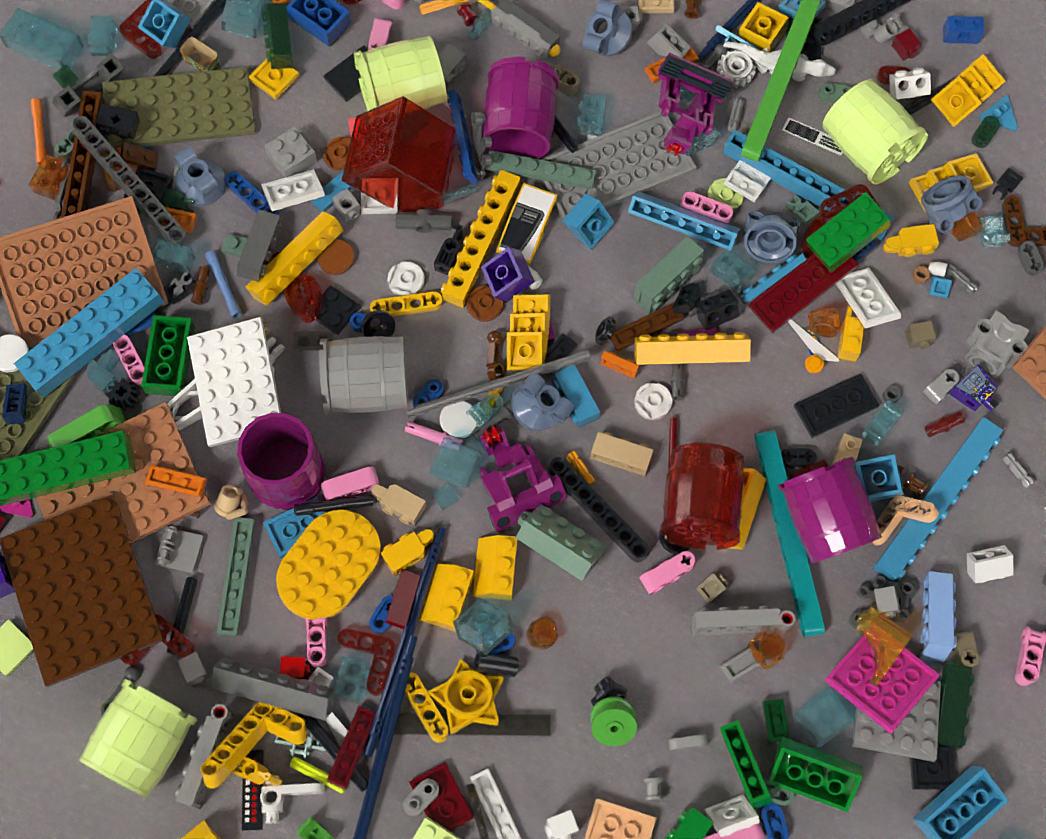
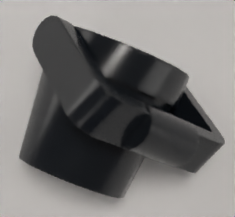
M606 677L594 687L596 695L591 699L592 706L607 697L625 699L628 690L626 687L615 683L610 677Z

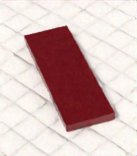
M812 254L803 263L748 304V307L773 334L856 269L859 264L853 257H850L837 269L830 272L819 258Z

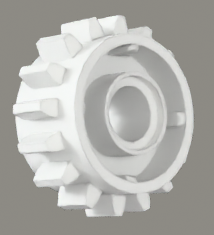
M734 50L732 52L728 51L726 55L721 56V60H718L716 72L733 80V87L738 88L739 86L744 87L745 83L751 82L755 75L756 66L753 65L754 60H751L747 54Z

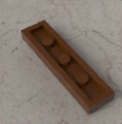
M674 303L614 331L610 340L617 352L633 345L635 338L640 337V335L652 336L683 321L682 313L675 314L672 309Z

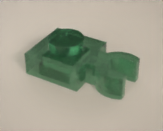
M67 64L52 74L53 78L63 89L67 86H74L79 80Z
M166 188L162 205L177 210L182 208L183 211L191 213L193 210L188 207V203L194 204L196 201L192 198L184 199L185 193Z

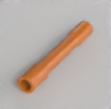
M34 98L31 100V111L35 132L36 163L38 166H46L48 160L44 139L42 100Z

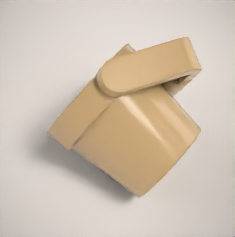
M225 485L215 501L214 509L219 515L226 517L228 520L243 516L248 513L247 495L244 494L241 488L234 485Z

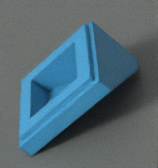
M932 275L929 295L948 298L952 280Z

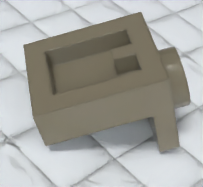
M715 572L696 589L709 604L730 586L724 574Z

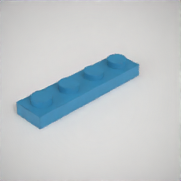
M792 254L785 260L786 263L781 266L779 264L774 267L769 276L765 274L757 280L758 284L754 287L750 285L743 290L744 294L739 298L743 303L751 301L803 263L806 258L803 254L797 256Z

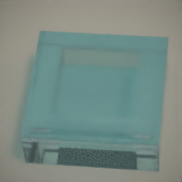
M449 484L432 493L442 511L459 501Z

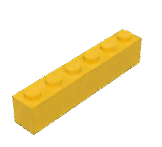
M322 211L267 265L265 275H261L258 282L251 280L245 286L252 297L265 306L271 303L344 231L338 220L334 216Z
M736 332L734 335L715 333L713 336H708L705 333H698L696 336L678 334L675 337H670L668 334H660L658 337L640 335V337L635 338L634 360L637 365L750 362L751 339L743 332Z

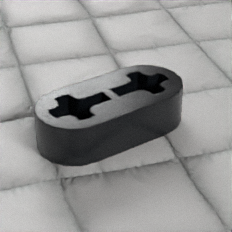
M786 448L781 452L784 467L789 468L811 467L817 458L816 453L809 448ZM786 454H789V457L795 458H792L790 462H787V459L783 457H785ZM805 454L812 458L809 462H806V459L803 458Z

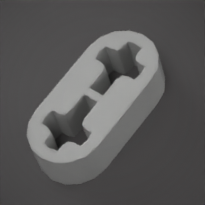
M706 735L668 740L670 751L708 746Z

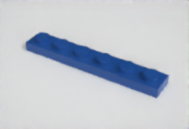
M455 89L448 91L449 99H447L450 109H452V113H450L451 119L455 123L453 131L458 138L456 145L461 153L459 160L464 167L462 174L473 185L479 183L464 109L460 96Z

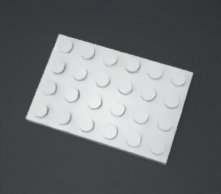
M261 317L187 337L209 447L239 440L245 427L257 417L269 413H281Z

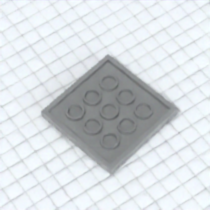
M934 682L892 734L887 732L858 707H855L852 746L935 762L937 760L941 682Z

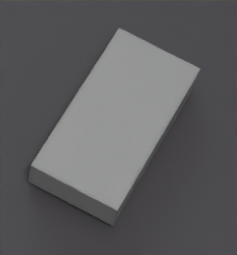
M753 645L720 665V668L731 684L765 663V661Z

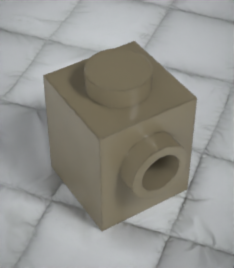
M931 321L910 324L905 331L910 349L920 347V349L928 348L937 337L936 328L933 327Z

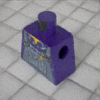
M979 364L949 393L973 411H976L983 404L992 412L999 405L991 397L997 390V386Z

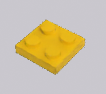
M271 53L249 76V81L277 100L299 77V72Z

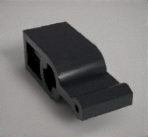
M458 224L455 227L453 237L447 238L443 242L434 261L435 271L448 275L451 267L455 266L456 256L460 251L459 240L463 238L462 225Z

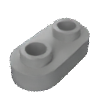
M432 779L423 780L405 798L403 802L404 811L409 816L420 815L437 798L439 794L438 784ZM426 786L432 787L431 793H425ZM412 801L417 802V807L415 809L410 808V803Z

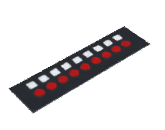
M251 750L245 756L264 766V750ZM244 778L242 787V831L263 830L262 802L260 799L263 784H256Z

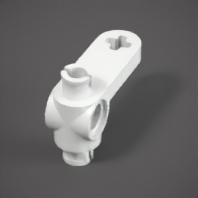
M266 781V786L262 787L260 795L262 813L266 814V824H272V818L274 824L279 823V813L283 812L284 796L324 793V784L275 786ZM276 792L277 800L274 803H269L267 800L268 795Z

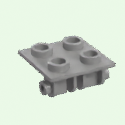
M174 526L166 527L154 565L193 573L204 536L177 530V527Z

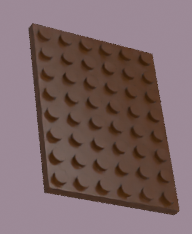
M113 494L0 538L2 552L46 687L164 641Z

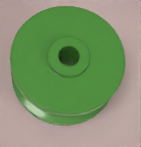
M607 697L593 706L590 715L591 729L594 738L598 742L607 746H620L626 744L635 736L637 731L636 714L634 707L629 701L620 697Z

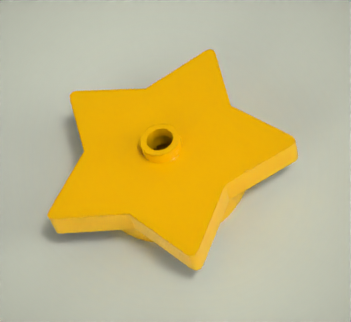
M460 659L452 677L447 682L428 691L431 699L447 711L450 734L456 733L473 722L489 725L499 724L494 699L504 682V678L502 676L482 675L475 672Z

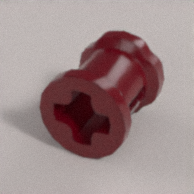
M464 3L458 7L457 13L459 16H462L467 27L473 26L479 20L478 15L472 11L470 3Z

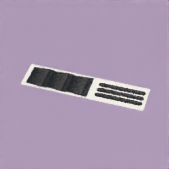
M788 117L782 129L783 131L840 156L843 152L828 134Z

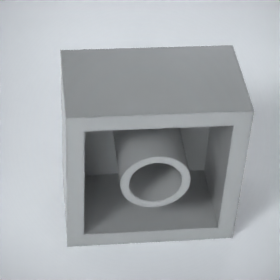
M295 126L264 145L267 156L284 178L302 173L317 163L314 150Z

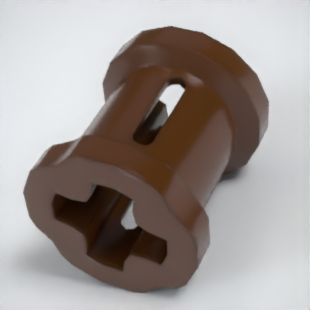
M686 0L687 9L684 13L685 17L689 19L698 18L700 16L699 5L701 0Z
M912 473L903 487L910 488L920 497L929 483L923 482L915 476V473Z

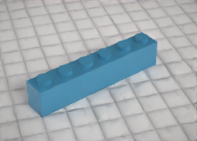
M636 191L633 195L628 209V213L730 251L735 244L740 228L640 191Z

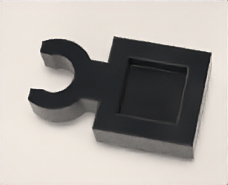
M1008 167L997 181L998 185L994 188L992 194L994 195L997 191H1000L1002 193L1000 200H1003L1008 192L1012 193L1023 177Z
M189 272L183 273L180 280L175 278L164 287L166 297L173 305L188 294L186 291L188 287H193L196 284V281L192 278L188 281L192 276Z

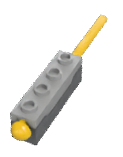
M477 0L492 11L491 21L497 27L503 28L508 35L517 38L522 45L534 50L536 55L547 59L549 56L556 57L560 54V35L512 1L501 0L496 6L489 0Z

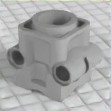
M996 310L990 319L979 320L968 335L967 343L971 348L966 354L965 360L974 368L979 364L987 375L997 378L1005 368H1012V365L1028 347L1024 338L1030 330L1021 325L1011 323L1005 315Z

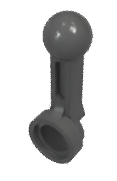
M718 44L704 64L698 63L697 65L710 70L722 55L727 54L729 51L728 47H724V44Z
M137 666L126 668L124 678L113 695L108 698V701L104 702L101 706L102 716L106 708L110 706V703L113 702L123 688L121 684L124 679L133 683L140 678L141 671Z

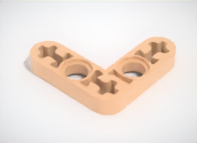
M905 496L894 497L877 519L882 538L872 543L874 545L885 543L903 517L929 523L938 517L939 511L931 502ZM917 506V508L914 511L910 512L912 508Z

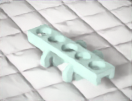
M311 732L305 745H295L288 741H281L278 736L275 740V743L293 746L290 749L291 756L302 754L306 758L310 753L308 748L326 751L323 747H319V742ZM313 740H316V746H312ZM296 746L303 747L305 750L296 749Z

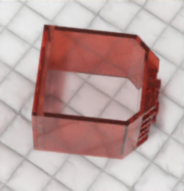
M404 96L357 115L341 181L389 208H394L397 196L398 212L416 213V211L425 209V207L430 209L442 208L445 204L444 195L449 187L450 175L453 169L454 147L457 145L456 129Z

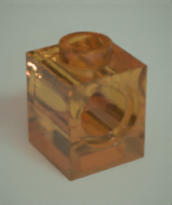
M971 212L954 222L951 233L960 242L978 235L983 225L977 214Z

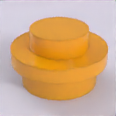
M811 355L805 361V368L810 373H819L824 367V361L818 355Z

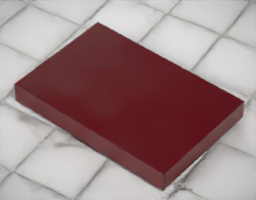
M446 762L409 781L413 790L426 779H432L438 784L439 794L424 810L426 817L451 832L474 819ZM426 786L425 793H431L432 787Z

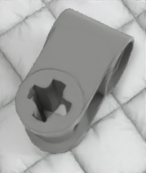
M900 14L895 15L874 31L875 39L878 42L884 43L908 29L899 18Z
M952 369L944 371L922 393L937 405L959 381L958 373Z

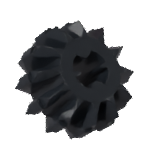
M121 378L120 383L114 380V386H108L110 392L106 393L109 398L108 402L110 405L122 408L123 411H126L127 406L133 409V402L139 403L137 397L141 396L138 391L139 387L137 384H133V381L130 379L125 381L124 378Z

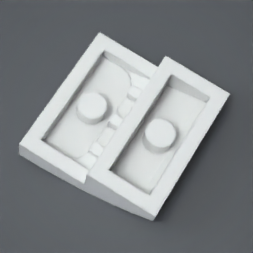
M739 160L723 185L755 203L771 177Z

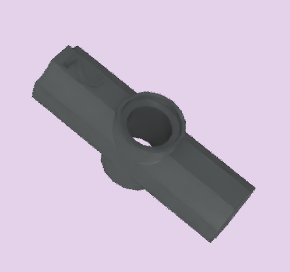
M420 209L416 213L396 212V229H415L420 233H428L431 230H451L452 213H432L427 209Z

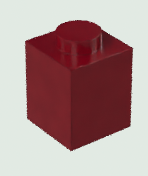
M909 28L896 35L891 46L900 58L905 61L919 54L922 43Z

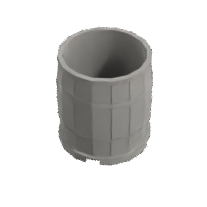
M404 336L355 337L329 341L328 338L320 339V345H323V350H319L321 394L325 395V403H323L325 415H332L333 412L362 413L408 408Z

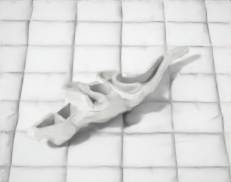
M725 42L723 45L724 47L744 52L755 62L768 68L771 75L781 53V50L770 53L763 52L749 45L735 42ZM800 54L792 74V79L801 82L805 79L806 74L817 77L832 76L835 74V68L820 59L809 61L805 54Z

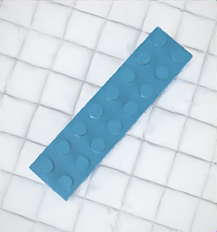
M135 268L13 364L35 391L44 398L161 306L164 301L139 270Z

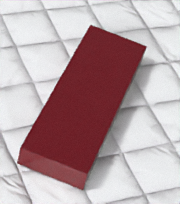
M404 569L400 571L385 623L405 629L420 575Z

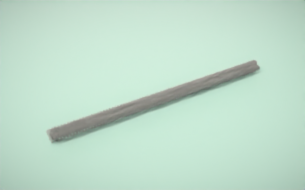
M586 350L545 365L542 364L538 367L515 373L511 376L508 375L486 384L465 389L461 393L456 392V394L447 395L445 398L440 397L438 400H431L429 403L426 402L422 403V405L420 404V406L410 407L406 411L410 419L412 416L415 417L419 416V414L428 413V411L431 412L435 408L436 410L442 408V406L444 408V405L445 407L449 406V404L451 405V403L453 405L456 402L458 403V401L460 402V400L465 401L469 397L474 398V396H481L485 392L490 393L494 389L499 390V388L508 387L510 384L515 385L519 381L524 382V379L526 380L531 373L538 374L539 376L541 374L542 376L544 373L549 374V371L550 373L553 370L556 371V369L558 371V368L559 370L560 368H565V366L567 368V365L569 367V365L572 366L574 363L576 365V363H581L583 360L585 362L587 359L590 360L591 356Z

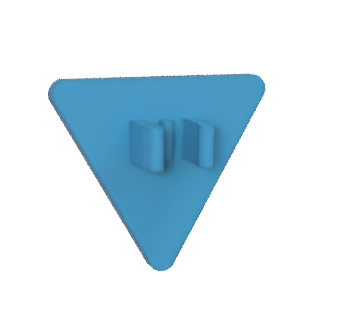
M1004 96L979 116L980 120L1012 131L1017 130V124L1008 96Z

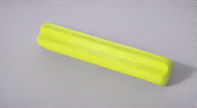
M294 757L291 760L290 767L339 793L345 791V789L326 781L328 773L298 757Z

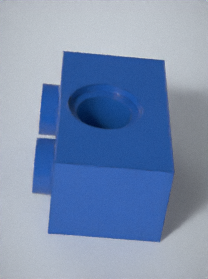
M948 16L943 26L944 43L979 44L984 34L983 17Z

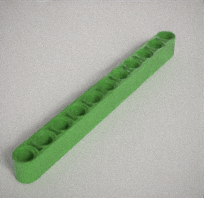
M801 0L743 146L741 157L755 162L759 161L817 13L820 0Z

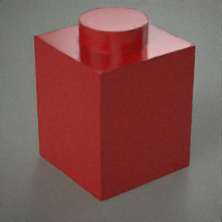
M281 656L279 674H287L300 680H306V676H310L311 664L308 663L305 657Z

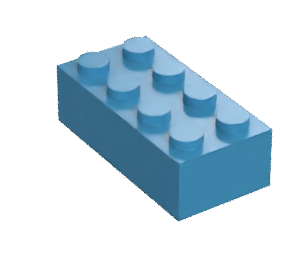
M972 765L920 811L913 820L928 839H968L1009 800L983 767Z

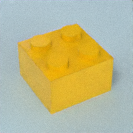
M757 2L740 27L739 37L756 46L760 51L767 48L769 52H772L788 28V17Z

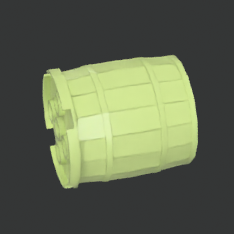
M430 36L394 42L363 53L361 51L354 52L356 70L359 69L361 76L359 79L361 91L369 117H373V120H371L373 124L378 123L380 119L412 114L447 102L446 86L440 60Z
M873 79L864 80L847 91L832 106L822 123L823 129L829 134L834 143L856 167L867 175V179L874 185L883 183L900 171L898 167L905 160L909 163L923 148L928 139L925 129L919 127L902 105Z
M124 679L121 684L123 688L113 702L110 703V706L100 719L79 761L124 787L149 798L150 793L160 779L163 778L183 744L190 726H194L198 719L190 714L184 718L186 714L178 707L140 686L134 687L131 681Z

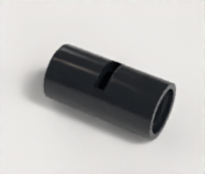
M480 651L476 653L474 660L475 672L496 673V675L515 677L518 672V657Z

